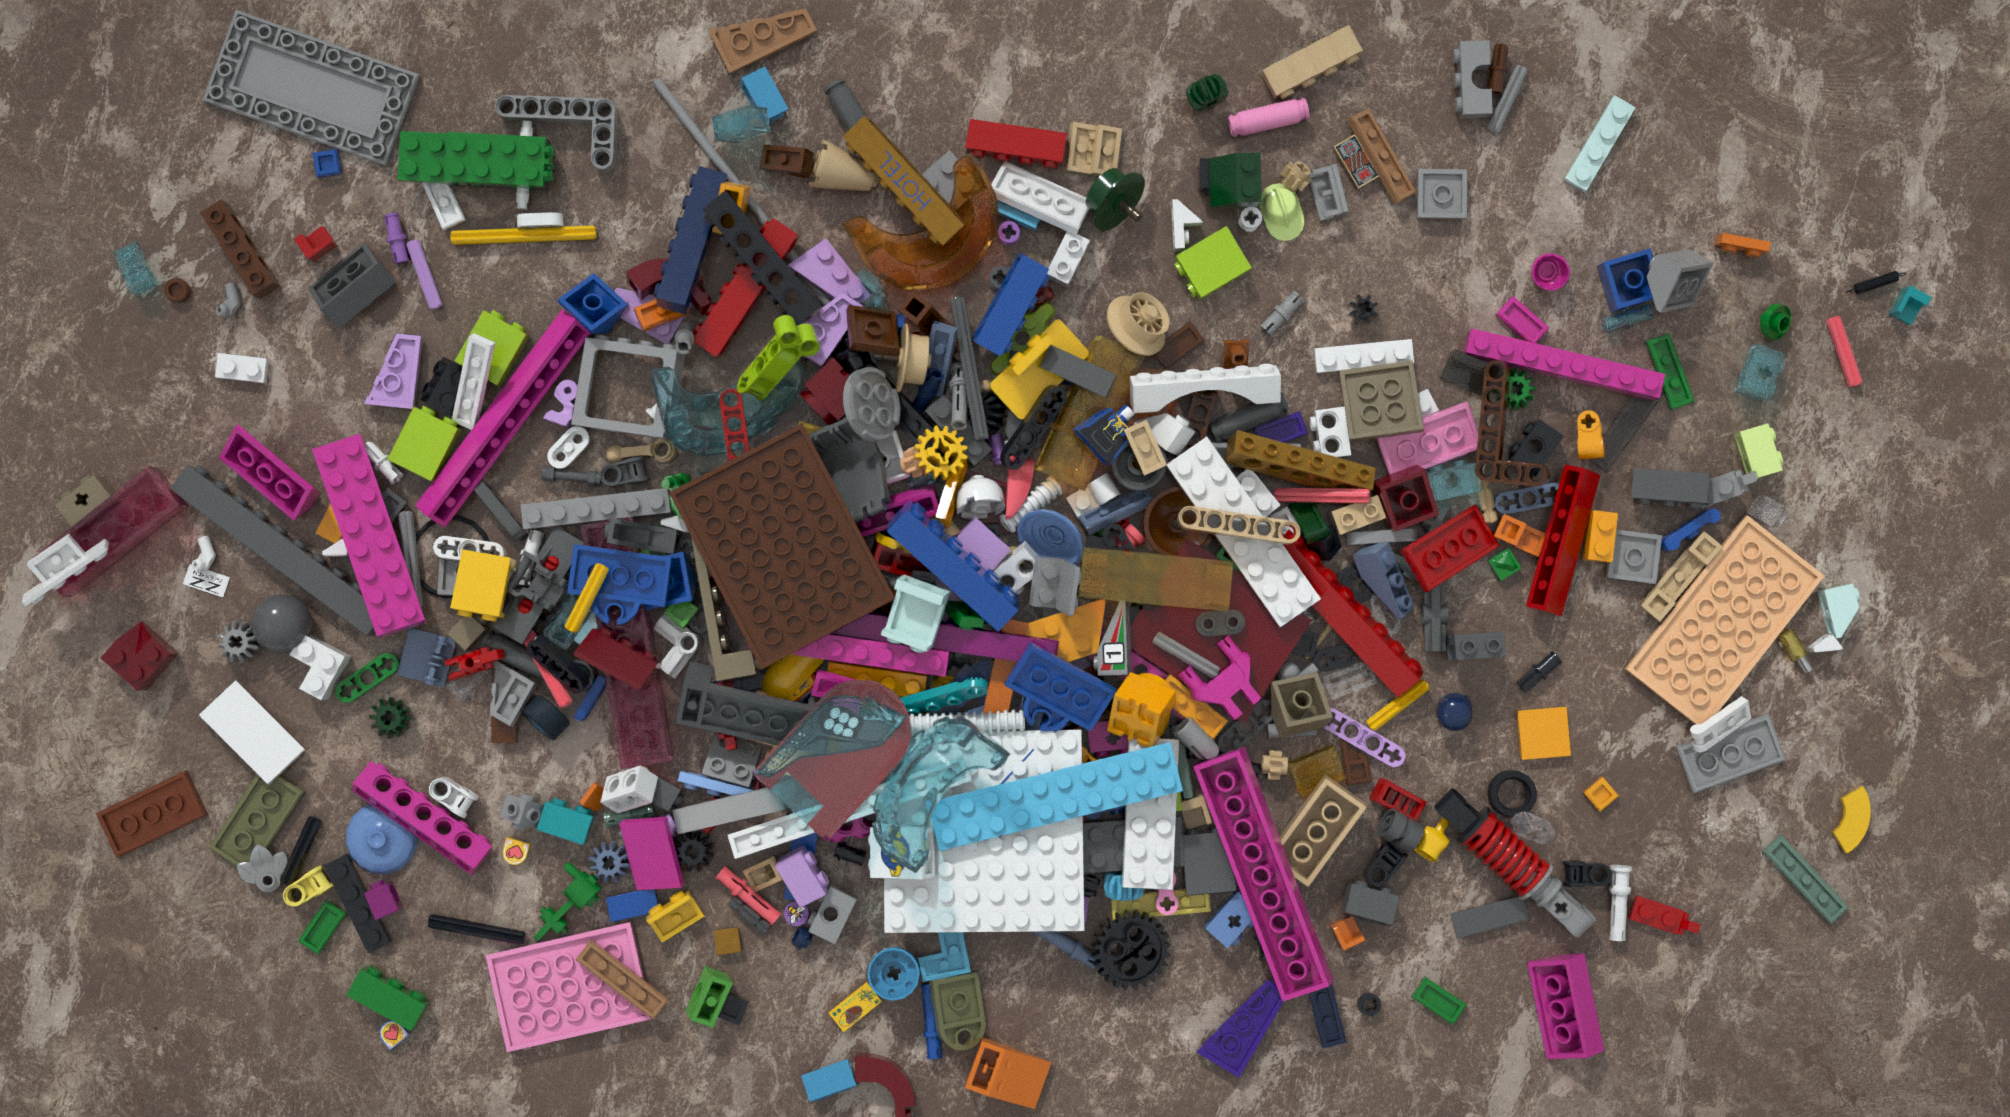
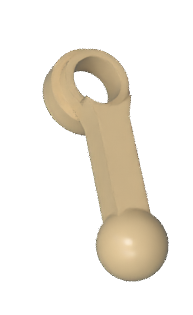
M658 439L654 443L623 448L615 444L607 449L606 458L609 462L616 463L633 457L653 456L659 462L668 463L676 457L677 446L674 441ZM666 443L668 452L665 456L661 457L658 453V448L661 444Z

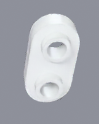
M580 426L569 428L549 449L547 455L549 463L558 469L569 467L589 446L590 435L588 431ZM576 435L582 436V441L579 444H576L574 441ZM561 452L565 454L563 461L557 459L558 454Z

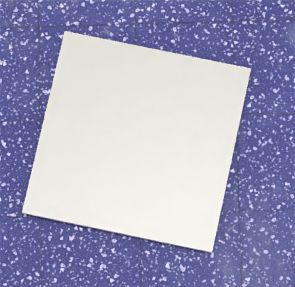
M1040 730L1024 732L1000 731V733H997V731H993V733L977 731V734L969 731V734H966V732H962V734L954 732L953 735H950V732H946V735L931 733L929 736H927V733H923V736H919V733L915 734V736L909 734V742L903 757L885 776L883 783L962 757L966 759L973 781L884 810V828H934L928 802L999 785L1012 771L1013 774L1005 783L1082 764V730H1058L1055 733L1054 731ZM1032 749H1034V751L1029 755V757L1023 762L1022 760L1030 753ZM1083 816L939 851L935 835V878H884L885 933L1084 931Z

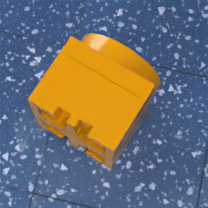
M1130 672L1114 695L1107 731L1120 737L1125 734L1128 736L1127 740L1132 741L1136 739L1139 745L1146 748L1155 746L1168 727L1171 710L1176 703V691L1172 689L1167 681L1157 675L1150 673L1137 675Z

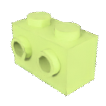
M1768 423L1734 433L1746 474L1756 471L1758 477H1762L1783 470L1781 466L1783 465V458L1781 453L1776 450L1774 443L1776 435Z

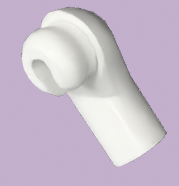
M209 535L197 539L201 553L192 562V568L197 572L207 571L216 557Z

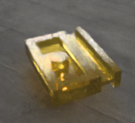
M1333 744L1288 762L1290 772L1301 797L1312 793L1325 774L1335 782L1346 779Z

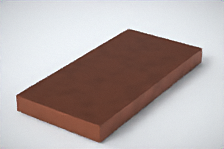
M186 770L99 811L96 815L116 858L190 824L208 815Z

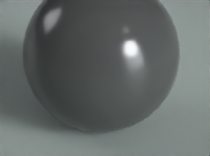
M274 595L262 601L255 609L251 622L252 632L257 642L266 650L274 653H290L293 648L302 642L305 635L310 636L313 625L312 616L307 606L298 598L290 595Z

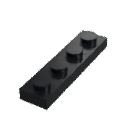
M349 853L324 865L367 953L392 942L381 918L375 920L364 895L367 890Z

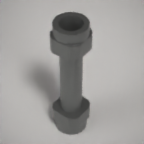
M543 466L542 481L555 482V480L585 482L589 486L600 487L602 484L600 472L589 470V473L557 470V468L551 466Z

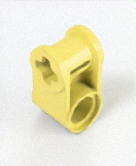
M322 865L312 869L303 875L302 878L285 888L283 899L287 905H302L334 886L333 883H329L322 872ZM294 888H298L302 893L300 901L292 898Z

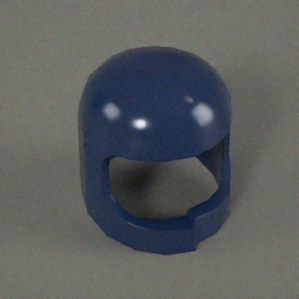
M1449 693L1444 695L1436 705V718L1443 728L1449 731L1463 730L1472 720V705L1467 695Z

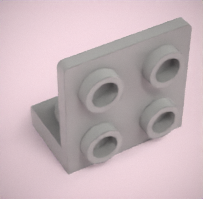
M1036 556L1029 605L1056 608L1067 616H1073L1074 610L1078 606L1077 588L1082 580L1080 567L1064 558Z

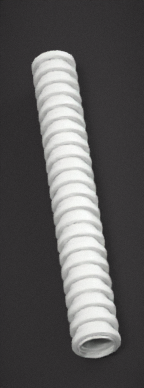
M1020 709L1019 712H1015V710L1007 712V710H1004V713L996 710V713H992V711L984 713V711H981L980 714H976V711H973V714L957 712V714L953 715V712H950L949 715H945V712H943L941 715L934 713V715L930 716V713H926V716H922V713H919L918 716H914V714L907 716L909 734L911 736H915L917 733H919V736H923V733H927V736L931 735V733L946 735V732H950V735H953L954 732H958V734L966 732V734H969V731H973L974 734H977V731L993 733V730H997V733H1000V730L1016 732V729L1024 732L1025 729L1023 709ZM895 714V717L893 718L895 719L896 723L890 730V732L887 734L888 736L901 723V721L904 719L903 717H899L898 714ZM872 715L871 718L864 716L865 720L894 722L893 718L888 715L887 717L880 715L879 718H876L875 715Z

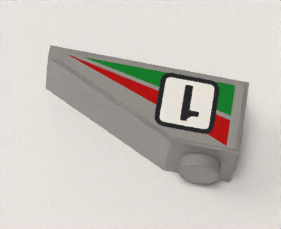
M1120 600L1097 650V656L1094 657V670L1098 671V676H1128L1131 672L1130 606L1127 600Z

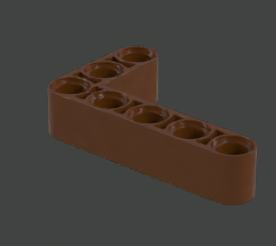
M1499 360L1491 361L1484 370L1475 474L1477 478L1485 482L1527 486L1543 485L1548 482L1551 476L1550 470L1545 464L1502 460L1511 372L1506 362ZM1495 365H1500L1503 368V375L1498 379L1492 375V368ZM1494 389H1497L1501 394V399L1497 403H1493L1489 397L1490 392ZM1491 414H1495L1499 420L1498 425L1494 428H1491L1487 423V418ZM1489 438L1493 439L1496 443V449L1492 453L1485 449V442ZM1486 463L1491 464L1494 468V472L1490 477L1485 476L1482 471ZM1511 465L1517 467L1519 471L1516 479H1511L1507 475V469ZM1535 468H1540L1543 471L1544 476L1540 482L1532 478V471Z

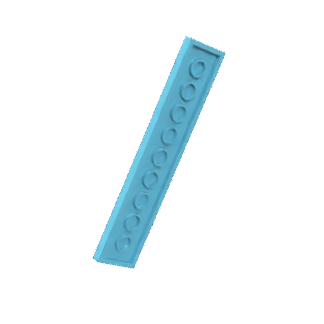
M1171 742L931 801L928 802L938 848L939 851L1181 792L1183 788Z

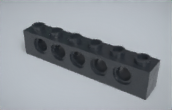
M727 191L722 192L702 209L706 214L703 216V219L711 228L716 226L722 234L718 237L727 248L731 245L738 252L735 255L736 259L743 267L748 264L753 270L751 277L759 286L764 284L769 290L766 294L775 306L780 303L785 309L782 313L783 315L793 317L796 324L800 325L822 307ZM730 214L735 218V225L727 229L723 227L722 219L725 215ZM742 234H748L751 237V244L746 248H742L738 244V238ZM758 253H764L767 256V263L763 267H757L754 264V257ZM779 272L782 274L783 282L780 286L771 285L769 279L772 273ZM791 291H795L799 295V301L794 306L788 305L785 300L786 294Z

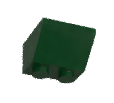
M1234 153L1209 158L1210 208L1260 206L1262 203L1261 153Z

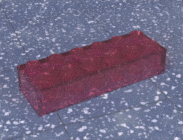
M148 466L38 553L40 554L68 534L71 535L84 552L104 539L109 542L105 557L97 562L91 561L86 565L87 568L77 576L72 574L65 579L66 582L60 588L56 589L62 597L73 598L188 507L186 502L170 489L171 483L159 468Z

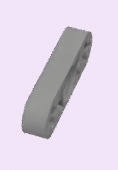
M1417 528L1401 529L1395 532L1392 530L1346 533V545L1410 542L1417 540Z

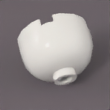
M982 475L970 477V480L964 482L959 487L956 494L957 514L961 513L964 519L972 520L974 516L977 519L988 518L987 513L995 512L996 516L1004 511L1006 507L1004 494L997 482L984 478Z

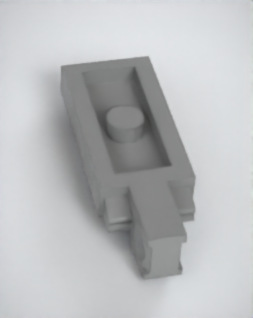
M1734 470L1711 478L1709 505H1703L1702 508L1748 491L1747 485L1759 480L1757 472L1753 471L1743 475L1741 470Z

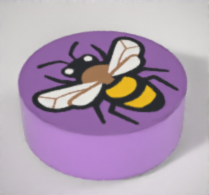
M792 901L786 906L784 917L789 924L800 926L807 921L809 908L807 905L800 908L796 901Z

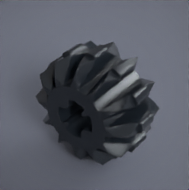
M981 392L988 432H997L999 427L1004 426L1003 418L1008 417L1005 414L1007 406L1003 404L994 392Z
M699 830L695 832L694 838L691 832L685 833L686 839L682 836L677 838L678 842L682 844V846L675 845V849L680 851L677 854L678 859L682 858L679 865L681 868L687 863V872L692 871L693 865H695L697 872H700L702 870L701 863L706 867L710 865V862L705 857L713 858L715 855L707 851V849L714 847V843L705 844L709 839L708 835L699 839L701 835ZM690 845L699 849V853L696 854L698 857L695 858L693 854L689 855Z

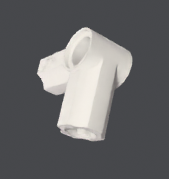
M664 614L656 623L654 630L669 640L674 646L662 660L660 668L676 679L695 653L701 650L703 640L698 633L691 631L688 627L683 629ZM688 636H691L695 642L694 647L690 650L684 644Z

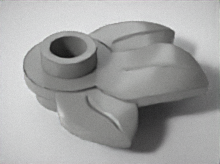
M257 844L251 853L250 862L238 863L237 870L246 883L256 884L263 892H273L281 883L280 878L287 865L288 858L284 851L273 856L267 848ZM264 877H272V884H265L263 881Z

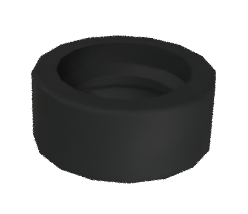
M1507 770L1498 773L1492 778L1488 785L1487 796L1490 805L1495 811L1504 816L1516 818L1532 810L1536 803L1537 790L1529 776L1519 771ZM1509 779L1520 781L1525 786L1527 792L1523 804L1516 808L1505 807L1498 798L1500 785Z

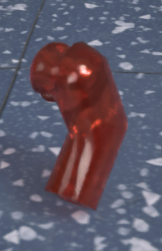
M1049 286L1038 289L1035 294L1038 299L1034 306H1043L1053 299L1054 292Z

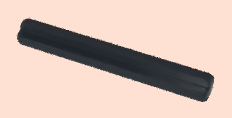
M434 914L430 915L428 919V927L432 929L517 945L523 944L525 940V932Z

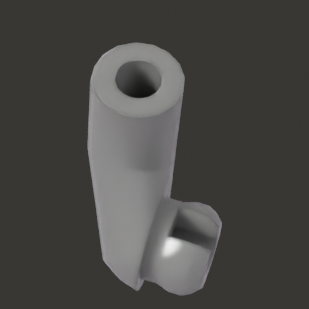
M237 283L224 285L227 299L223 304L217 305L216 313L218 316L229 318L239 308L241 301Z

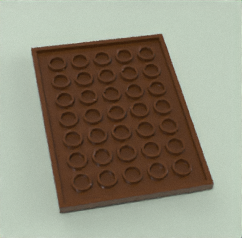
M802 423L669 492L762 670L895 599Z

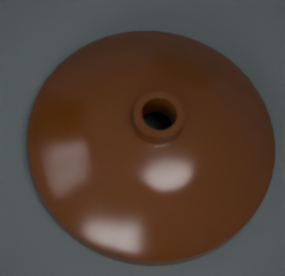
M1180 486L1167 488L1155 495L1147 505L1143 517V530L1150 546L1158 554L1173 560L1187 539L1206 549L1214 537V534L1182 529L1180 526H1173L1172 521L1177 518L1178 513L1184 507L1194 506ZM1188 511L1182 515L1184 523L1188 525L1195 523L1196 517L1192 512Z

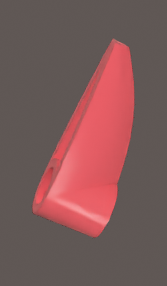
M1015 456L1009 457L1011 459L1010 461L1015 462L1017 459ZM1028 457L1019 469L1012 470L1008 468L1005 519L1012 518L1027 498L1033 478L1034 458Z

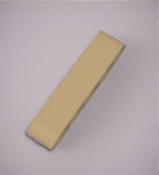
M1195 506L1184 507L1177 516L1179 526L1190 531L1284 545L1295 542L1300 536L1299 526L1289 520ZM1192 512L1196 517L1195 523L1192 525L1184 523L1182 519L1183 513ZM1215 515L1220 519V526L1218 528L1208 526L1207 519L1209 516ZM1234 519H1241L1244 522V531L1236 532L1232 528ZM1263 522L1269 526L1270 531L1268 535L1262 536L1257 532V525ZM1284 526H1289L1294 530V537L1292 539H1285L1282 536V528Z

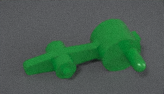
M565 863L564 870L574 879L563 891L568 901L557 912L551 906L548 909L543 906L539 910L542 913L539 918L545 925L533 936L537 942L550 929L556 934L560 932L565 934L568 931L565 928L568 923L562 917L573 905L579 910L586 905L590 908L600 898L597 893L602 887L597 883L599 879L593 873L589 876L585 871L581 873L572 863Z

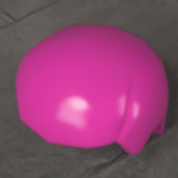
M1545 253L1537 257L1532 264L1531 278L1535 285L1541 289L1556 291L1564 287L1569 280L1570 267L1563 257L1552 253Z

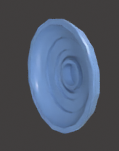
M1041 509L1028 512L1020 519L1017 527L1020 544L1026 541L1038 556L1064 558L1075 565L1080 563L1084 553L1083 539L1077 527L1067 517L1056 511Z
M371 804L362 807L351 818L346 829V847L351 859L361 869L373 874H389L402 869L412 859L417 848L418 837Z

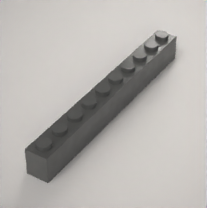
M187 465L170 489L366 636H372L375 633L357 582L350 583L345 579L347 575L336 567L332 569L327 566V560L316 552L314 555L306 550L308 546L298 538H295V540L287 536L288 531L277 523L273 525L267 521L269 517L259 509L252 510L247 506L249 501L238 494L236 496L228 492L230 487L218 479L215 482L208 477L210 472L200 465H197V467Z

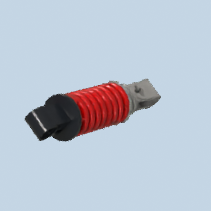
M1453 788L1434 805L1436 811L1460 831L1456 837V842L1462 845L1466 844L1469 852L1475 851V857L1477 859L1482 858L1484 865L1489 864V870L1496 871L1498 878L1503 877V882L1509 884L1510 889L1517 892L1518 898L1521 900H1525L1528 897L1532 898L1537 907L1543 906L1577 938L1596 922L1595 916L1561 887L1562 882L1558 878L1555 879L1551 875L1553 865L1544 859H1540L1537 852H1533L1532 848L1526 846V843L1519 839L1516 833H1512L1511 829L1505 827L1501 820H1497L1496 815L1491 812L1488 806L1477 811ZM1557 902L1560 904L1565 902L1566 906L1560 905L1557 907Z

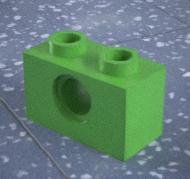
M707 966L704 967L685 1010L691 1021L711 1028L714 1027L733 984L727 973Z

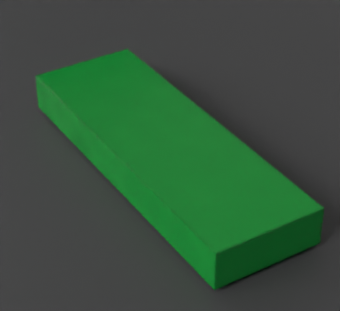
M1670 333L1646 341L1645 345L1655 372L1665 374L1662 391L1670 411L1695 402Z

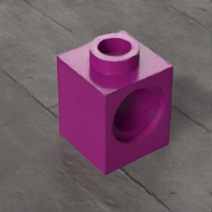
M380 880L369 885L371 890L364 893L375 920L404 908L393 881L385 883L384 880Z

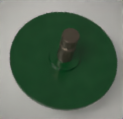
M1112 168L1101 174L1092 184L1087 193L1085 203L1087 208L1095 213L1094 225L1098 230H1110L1124 221L1127 216H1130L1136 222L1141 220L1143 214L1135 209L1145 187L1144 177L1140 173L1133 172L1125 175L1118 168Z

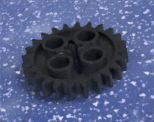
M1126 909L1124 917L1116 912V920L1112 921L1107 917L1109 925L1106 927L1100 924L1099 927L1103 931L1102 934H1094L1099 941L1091 943L1097 949V951L1091 953V956L1098 959L1093 965L1096 968H1100L1098 974L1101 977L1105 976L1104 980L1108 984L1113 981L1112 985L1115 988H1118L1121 984L1122 988L1127 990L1131 984L1132 988L1137 990L1138 983L1147 987L1146 980L1148 978L1155 982L1153 974H1163L1159 969L1160 965H1168L1163 958L1170 957L1171 954L1165 951V949L1170 947L1171 944L1163 940L1167 939L1169 935L1166 932H1161L1164 926L1161 923L1157 924L1158 920L1154 916L1149 919L1147 912L1140 915V912L1135 909L1131 916V913ZM1138 928L1137 935L1130 938V931ZM1115 943H1119L1117 951L1110 953V947ZM1131 946H1132V949H1133V952H1132V953H1130V951H1129V948H1130ZM1152 947L1151 953L1148 956H1143L1144 950ZM1132 962V968L1124 972V966Z

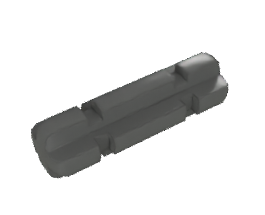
M737 895L730 900L728 906L734 911L737 910L739 912L738 915L752 927L755 926V930L761 935H764L770 929V923L765 919L762 920L761 916L750 906L745 905Z

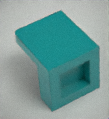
M1911 285L1902 288L1889 315L1910 325L1915 320L1920 308L1928 306L1932 297Z

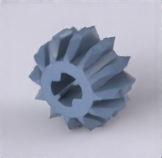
M616 841L611 842L610 848L606 842L601 843L602 850L597 847L593 849L597 856L589 857V861L596 862V865L590 867V871L598 869L599 872L595 876L597 879L604 874V883H608L611 876L614 882H618V874L623 877L627 875V872L622 867H631L629 862H624V859L628 858L627 853L625 855L621 853L625 846L621 845L616 850ZM606 856L607 858L613 857L615 859L613 861V864L615 865L614 868L613 865L610 867L606 866L608 862L605 859Z

